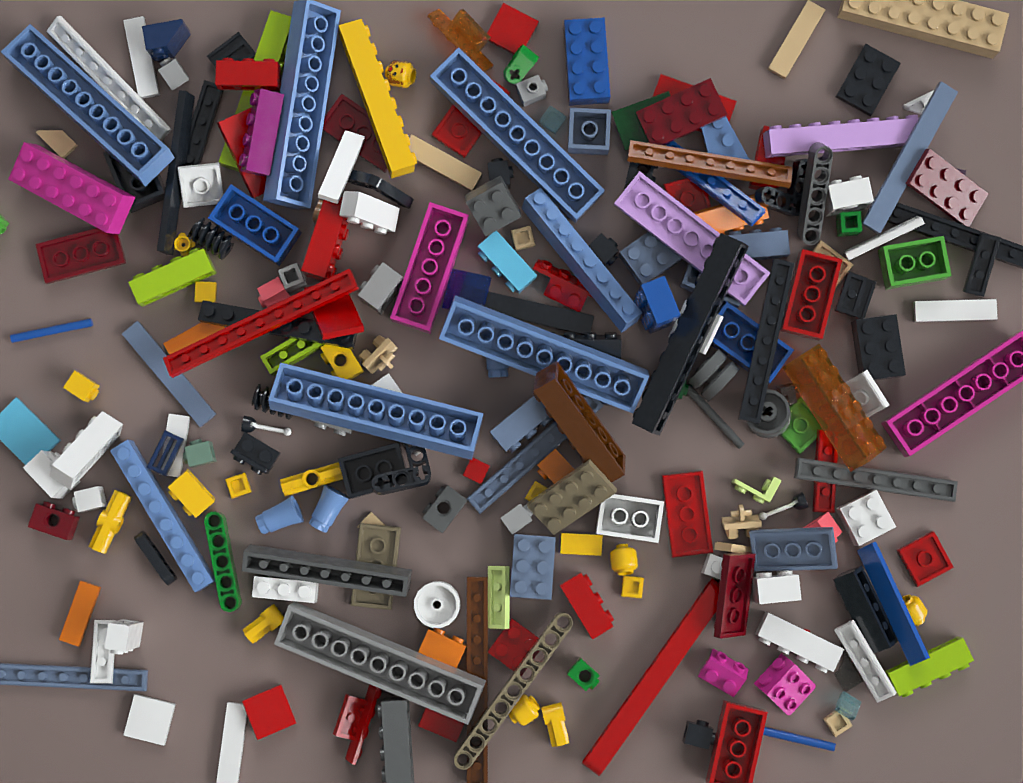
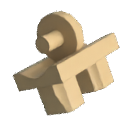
M378 335L373 340V344L377 349L373 353L366 349L359 355L363 362L362 365L371 374L377 369L382 371L386 366L392 369L394 366L390 361L395 357L393 353L398 349L389 338L385 339Z
M743 504L738 505V511H730L731 517H721V523L728 539L738 538V529H745V534L749 537L750 530H759V527H762L759 515H752L751 510H744Z

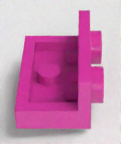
M712 649L708 660L699 671L698 677L735 697L746 681L749 670L742 663L727 657L725 653Z

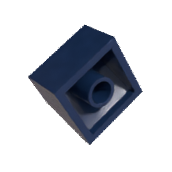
M183 19L142 26L146 51L154 61L159 63L168 57L175 58L191 35Z

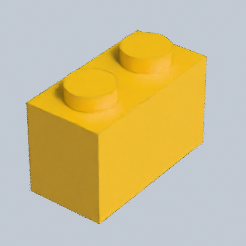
M188 468L168 486L170 496L175 501L179 499L184 505L182 508L189 516L193 514L195 518L198 517L215 502V497Z

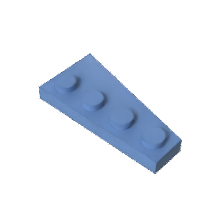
M727 117L700 128L707 153L750 160Z

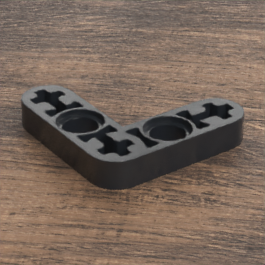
M797 159L793 162L792 180L787 193L768 186L759 187L755 192V201L763 207L791 217L799 216L808 159ZM797 183H799L801 187L799 193L796 190ZM779 196L782 199L781 207H779L777 203Z
M352 169L347 181L353 185L373 189L407 209H410L414 201L409 195L370 173Z
M404 443L410 467L376 475L372 479L373 492L377 495H386L427 485L431 480V470L425 448L412 447V445ZM413 452H421L423 458L420 461H414L411 458ZM419 466H422L423 474H427L424 480L416 477L419 475ZM403 475L407 478V483L399 485L395 480L398 476ZM389 478H392L394 487H390ZM382 480V483L389 484H385L384 488L380 489L379 486H376L378 485V481Z

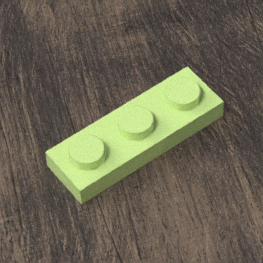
M488 566V628L509 629L510 566Z

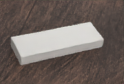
M168 415L166 431L183 438L184 441L167 476L178 477L182 474L183 452H185L184 447H186L190 423L189 416ZM169 436L167 437V439H166V441H165V443H164L163 453H164V451H165V449H166V446H167V444H168V442H169V440H170V438H171V437H169ZM177 440L174 441L161 470H164V467L177 443Z
M94 620L90 683L113 684L115 654L110 653L111 649H104L108 623L116 620Z

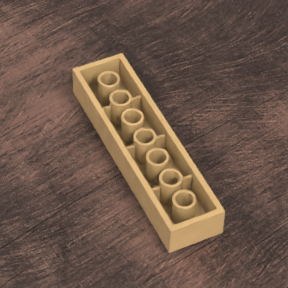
M842 0L837 18L993 59L1000 52L1009 13L960 0Z

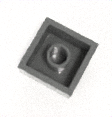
M501 175L465 195V202L485 236L522 217L520 209Z

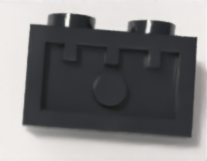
M244 432L235 449H232L230 452L235 455L233 457L234 460L243 465L247 462L252 465L251 470L259 475H262V473L269 474L281 454Z

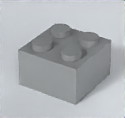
M384 262L380 266L377 264L370 273L372 275L368 282L364 281L358 289L360 292L358 296L361 301L380 315H382L399 292L404 279L403 276Z

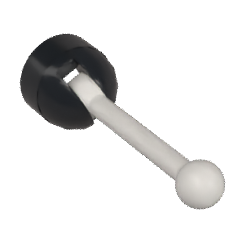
M245 415L243 417L241 432L249 433L258 428L284 433L286 436L291 435L292 431L290 428L281 429L259 425L254 418Z
M804 493L796 494L790 504L767 513L761 512L759 518L766 520L768 516L791 507L798 510L808 508Z

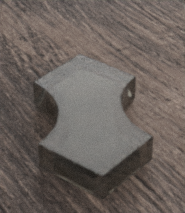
M840 644V647L844 649L843 660L834 676L843 690L847 692L863 682V678L843 644Z

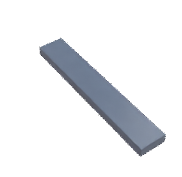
M136 321L122 333L199 427L205 425L216 415L215 411L183 373L174 378L169 376L163 360L168 355L139 321Z

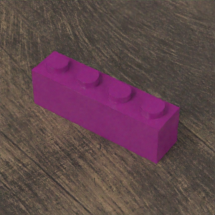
M261 88L251 94L250 105H252L251 113L248 114L246 119L248 131L243 137L244 153L241 154L239 159L241 172L263 177L270 176L284 94Z

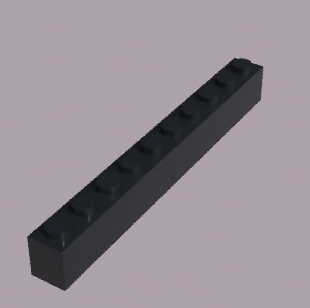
M720 233L719 237L715 239L713 250L704 262L703 272L697 277L695 289L687 298L686 308L677 320L678 325L668 339L669 344L666 350L660 356L657 370L651 375L650 385L642 394V402L639 408L634 411L632 424L660 436L749 246L742 241Z

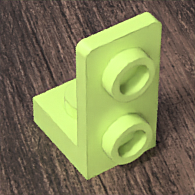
M771 477L770 480L766 479L761 488L763 493L737 479H733L731 483L735 485V490L743 494L748 492L753 495V500L763 504L764 502L770 503L781 480L776 477Z

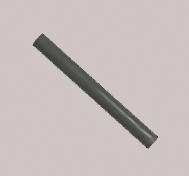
M689 384L687 394L734 445L740 449L745 443Z

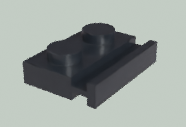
M237 32L207 55V57L216 68V60L233 58L235 61H243L244 58L254 59L256 53L242 35Z
M848 272L835 311L851 317L864 319L877 281Z

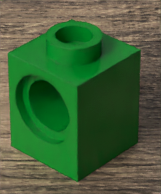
M581 657L567 672V675L585 691L589 688L593 690L600 681L597 679L600 676L599 673ZM583 670H587L591 674L587 681L579 679V674Z

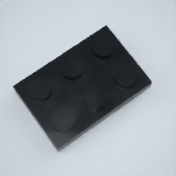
M865 44L835 97L871 117L901 63Z

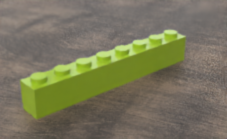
M271 10L254 60L274 59L275 62L279 63L282 74L291 16ZM254 91L242 92L235 114L252 107L250 105V97ZM225 142L219 163L222 167L239 172Z

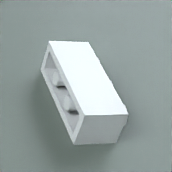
M344 191L339 215L347 218L349 223H360L362 228L374 229L375 233L386 235V232H395L400 208L361 192Z
M257 575L254 576L252 597L316 603L319 583Z
M126 619L109 622L104 649H111L110 653L123 654L140 647L144 622Z

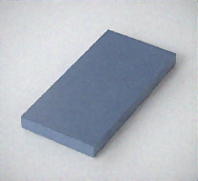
M833 527L749 531L751 552L756 554L754 571L838 568Z

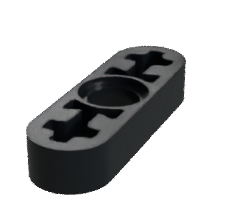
M144 531L134 536L136 543L161 579L168 586L176 581L177 576L150 537Z

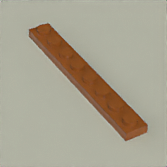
M630 140L627 158L629 162L790 188L792 167L633 140Z

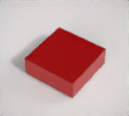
M472 458L463 476L482 484L490 465Z

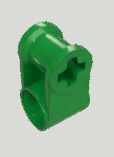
M522 44L504 69V79L512 84L521 82L527 72L535 65L539 56ZM510 70H513V71L517 70V71H516V75H518L517 78H513V77H512V78L510 79V77H511V74L509 73Z

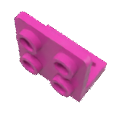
M782 653L754 683L787 715H791L816 687L800 668Z

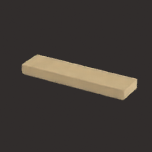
M810 0L807 1L770 64L769 71L786 79L826 9Z
M411 134L409 149L410 152L415 153L417 162L470 191L474 190L482 176L480 171Z

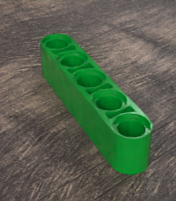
M210 512L205 516L204 524L219 603L224 611L233 612L240 608L242 599L227 521L223 513ZM214 515H217L220 519V523L216 527L211 524V518ZM218 535L224 539L221 547L215 545V538ZM221 556H225L228 560L225 567H221L218 563ZM225 576L231 578L232 584L229 588L224 587L222 584ZM228 597H233L236 601L233 608H229L226 604Z

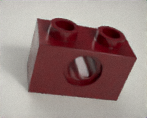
M44 501L43 504L36 503L28 527L64 540H72L80 516L74 515L75 511L63 507V510L56 509V504ZM54 514L59 518L55 526L51 523V517Z

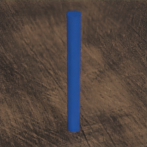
M90 318L12 334L10 339L14 343L93 326V321Z
M768 727L764 728L763 735L829 751L835 750L836 743Z

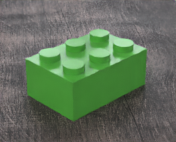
M944 236L887 245L878 250L885 290L945 280L952 276Z

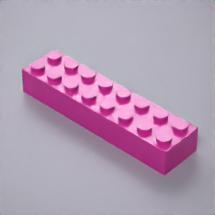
M1023 331L1015 333L881 423L904 457L913 455L1023 381Z

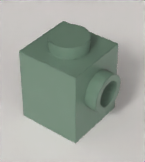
M202 439L189 442L190 446L184 447L183 458L185 464H188L189 467L193 468L217 462L211 441L202 442Z

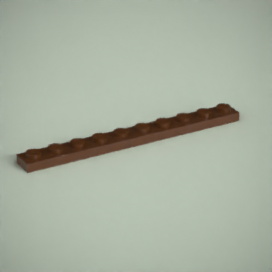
M467 577V673L486 680L472 719L467 725V735L488 708V577ZM488 719L482 724L485 729H488ZM474 736L470 740L472 746L477 747L482 743L481 738L478 736ZM488 743L474 763L467 769V783H488Z

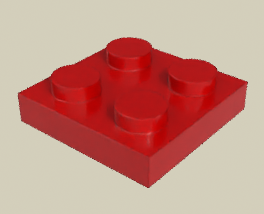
M511 618L509 629H503L488 650V653L512 671H515L539 637ZM537 650L533 653V660L540 650ZM523 668L520 671V676L523 675L527 668Z

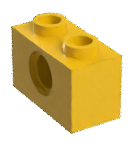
M326 344L320 347L323 351L320 355L325 364L330 363L333 368L331 371L332 376L352 380L364 372L351 349ZM338 356L346 357V363L343 366L336 365V358Z

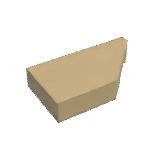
M38 130L36 132L64 159L78 146L63 130Z
M715 542L714 550L752 553L749 546Z

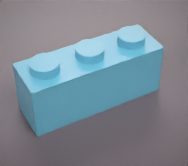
M497 231L493 232L478 245V250L480 251L478 255L485 263L489 261L493 265L492 271L498 277L503 276L507 281L505 285L511 292L516 291L520 294L537 278V274Z

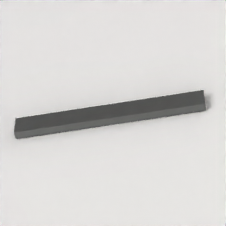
M796 458L794 472L795 479L951 502L956 501L958 481L804 458Z

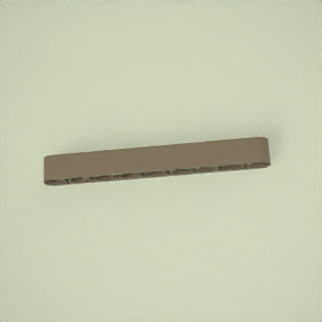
M559 612L553 617L454 754V763L457 768L466 770L474 763L573 625V620L568 613ZM565 616L569 620L568 625L563 628L559 627L557 620ZM549 633L556 635V641L553 644L545 642V637ZM537 650L544 653L541 661H535L532 658L533 653ZM523 668L531 669L532 674L529 678H522L520 676V671ZM510 685H517L519 687V692L516 695H510L507 692ZM498 702H504L507 705L504 712L495 710V705ZM486 719H491L494 722L492 729H485L482 724ZM474 736H478L482 740V743L477 747L470 744V740ZM460 754H467L469 761L462 764L457 758Z

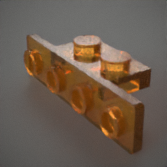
M440 9L428 14L427 17L432 21V24L446 36L447 40L452 42L457 48L459 47L484 73L493 68L492 62L481 52L491 37L464 9L459 10L452 21Z

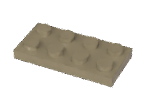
M589 459L530 500L527 507L555 535L614 495L617 488Z

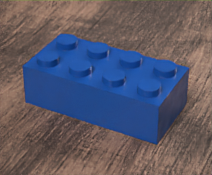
M605 17L564 20L569 106L609 103L611 95Z
M230 184L208 217L212 223L278 266L282 264L302 234L299 228L232 184Z
M665 276L642 284L635 295V300H633L642 312L643 319H641L643 328L645 331L648 330L650 334L672 326L681 315Z
M726 302L717 313L723 316V320L711 346L721 350L729 359L748 372L759 324ZM780 339L777 342L768 384L772 382L794 351V349Z

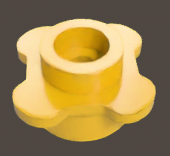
M180 233L174 241V250L179 251L183 257L189 255L191 248L196 246V242L189 239L185 233Z

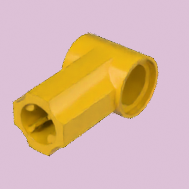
M273 604L264 610L260 617L242 629L244 635L254 644L269 631L278 628L282 624L284 616L276 605Z
M562 703L541 707L552 747L568 744L569 738L564 723L566 720Z

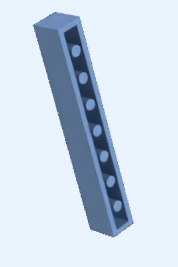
M539 188L525 197L521 209L620 332H624L637 323L642 314L641 310L543 189Z
M126 440L111 449L112 455L194 592H200L215 582L214 574L151 469L147 468L148 464L134 441Z

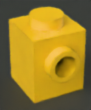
M74 370L63 388L82 401L89 403L90 400H94L98 395L99 390L97 389L100 385Z

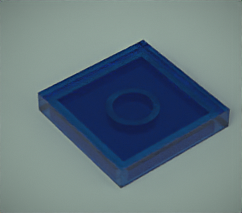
M452 269L442 308L449 310L455 295L484 306L492 278L490 276Z

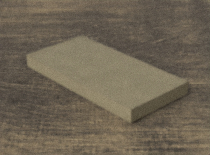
M360 523L355 561L397 567L401 527ZM352 589L350 606L392 610L394 595Z

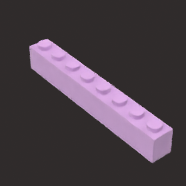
M908 115L905 117L906 119L892 116L887 117L883 121H879V118L867 119V122H860V119L847 121L848 123L841 124L840 121L828 122V125H821L820 122L810 123L807 127H801V124L789 125V128H782L781 125L771 126L768 131L763 133L765 158L806 155L809 153L811 145L816 142L825 144L832 149V152L903 147L919 118L918 115ZM821 149L818 154L824 153V149Z

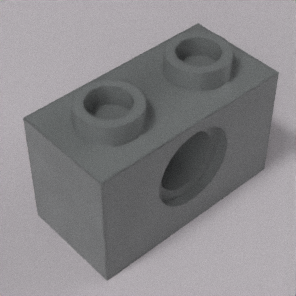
M448 485L446 488L442 486L435 495L437 500L433 505L429 503L422 512L425 514L423 519L441 533L447 529L468 501ZM441 502L449 504L450 509L446 514H441L438 511V505Z

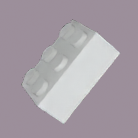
M614 494L599 504L595 534L658 543L664 501Z

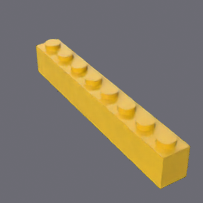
M362 19L339 25L338 34L391 179L414 172L417 159L415 153L410 152L408 134L403 133V120L400 115L397 116L396 101L394 97H390L388 92L390 91V85L388 80L383 78L382 73H384L381 61L376 59L377 50L375 44L370 43L369 37L371 35L368 25L364 26Z

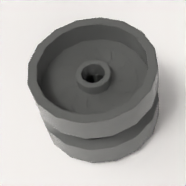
M719 349L710 358L708 357L688 380V383L694 389L699 388L705 381L708 383L701 391V395L708 402L740 370L733 362L728 363L721 369L720 366L726 360V355Z
M767 389L760 424L747 422L751 431L757 436L767 439L783 434L789 427L791 420L788 401L779 392ZM766 412H771L772 416L769 417L768 415H766L764 417V414Z

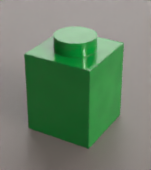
M861 211L840 212L836 216L837 237L857 236L862 232Z

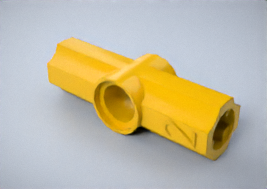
M339 462L280 479L286 497L343 480ZM312 473H315L318 477L314 485H310L307 480L308 476Z
M114 490L106 509L101 512L97 520L96 526L98 527L88 547L104 554L107 553L114 535L122 527L123 516L131 501V496Z

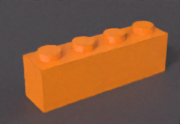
M755 194L748 196L755 201ZM722 204L693 212L717 232L723 234L731 229L733 231L742 230L745 228L744 225H748ZM763 207L765 214L754 225L762 224L764 219L769 218L766 207Z

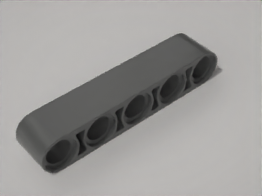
M820 142L812 144L809 149L797 226L798 238L807 245H815L821 237L833 159L832 149ZM821 149H824L823 156L818 158V152ZM821 169L820 176L814 178L815 172ZM818 190L817 196L811 198L813 191ZM815 210L814 216L808 218L810 211ZM812 230L810 237L805 238L807 231Z

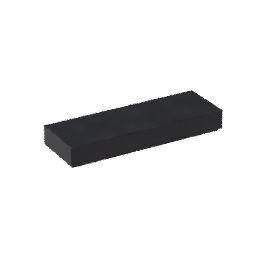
M980 232L963 292L984 297L1001 237Z

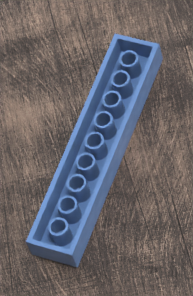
M298 0L293 4L280 93L284 94L270 176L266 178L263 201L296 210L311 209L341 10L314 0Z
M31 24L1 51L14 68L145 187L175 158L164 143Z
M459 47L430 75V82L538 188H542L552 202L574 223L604 194L605 190Z
M456 295L439 336L440 340L536 376L537 372L558 361L581 394L630 413H634L649 379L647 369Z
M284 363L279 365L268 400L271 410L472 460L483 420V413Z

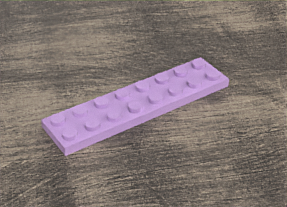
M639 171L615 201L614 206L702 273L704 262L710 256L713 250V243L720 233ZM745 254L727 293L745 306L769 276L770 272Z

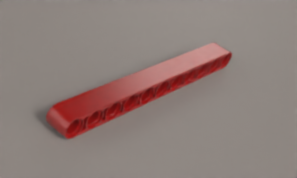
M714 578L705 586L582 761V764L596 775L600 776L717 611L719 582Z

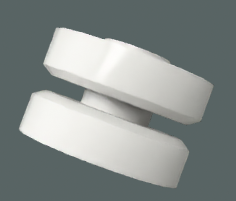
M433 581L424 585L417 592L414 599V611L417 618L424 625L431 628H442L449 625L457 617L460 610L458 592L452 585L443 581ZM434 601H439L441 607L436 609L435 605H433Z

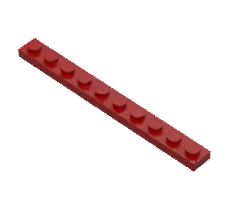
M347 269L164 357L163 360L169 376L174 378L358 290L359 287L352 271Z

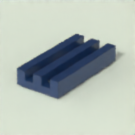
M164 430L147 468L167 476L184 439ZM169 436L171 438L166 446V449L157 467H155L154 464L159 456V453L167 437ZM177 440V443L164 467V470H161L174 441Z

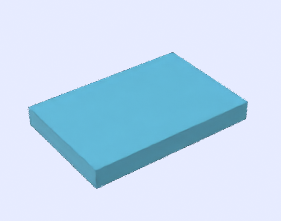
M17 397L0 413V440L25 465L41 450L51 451L61 441Z

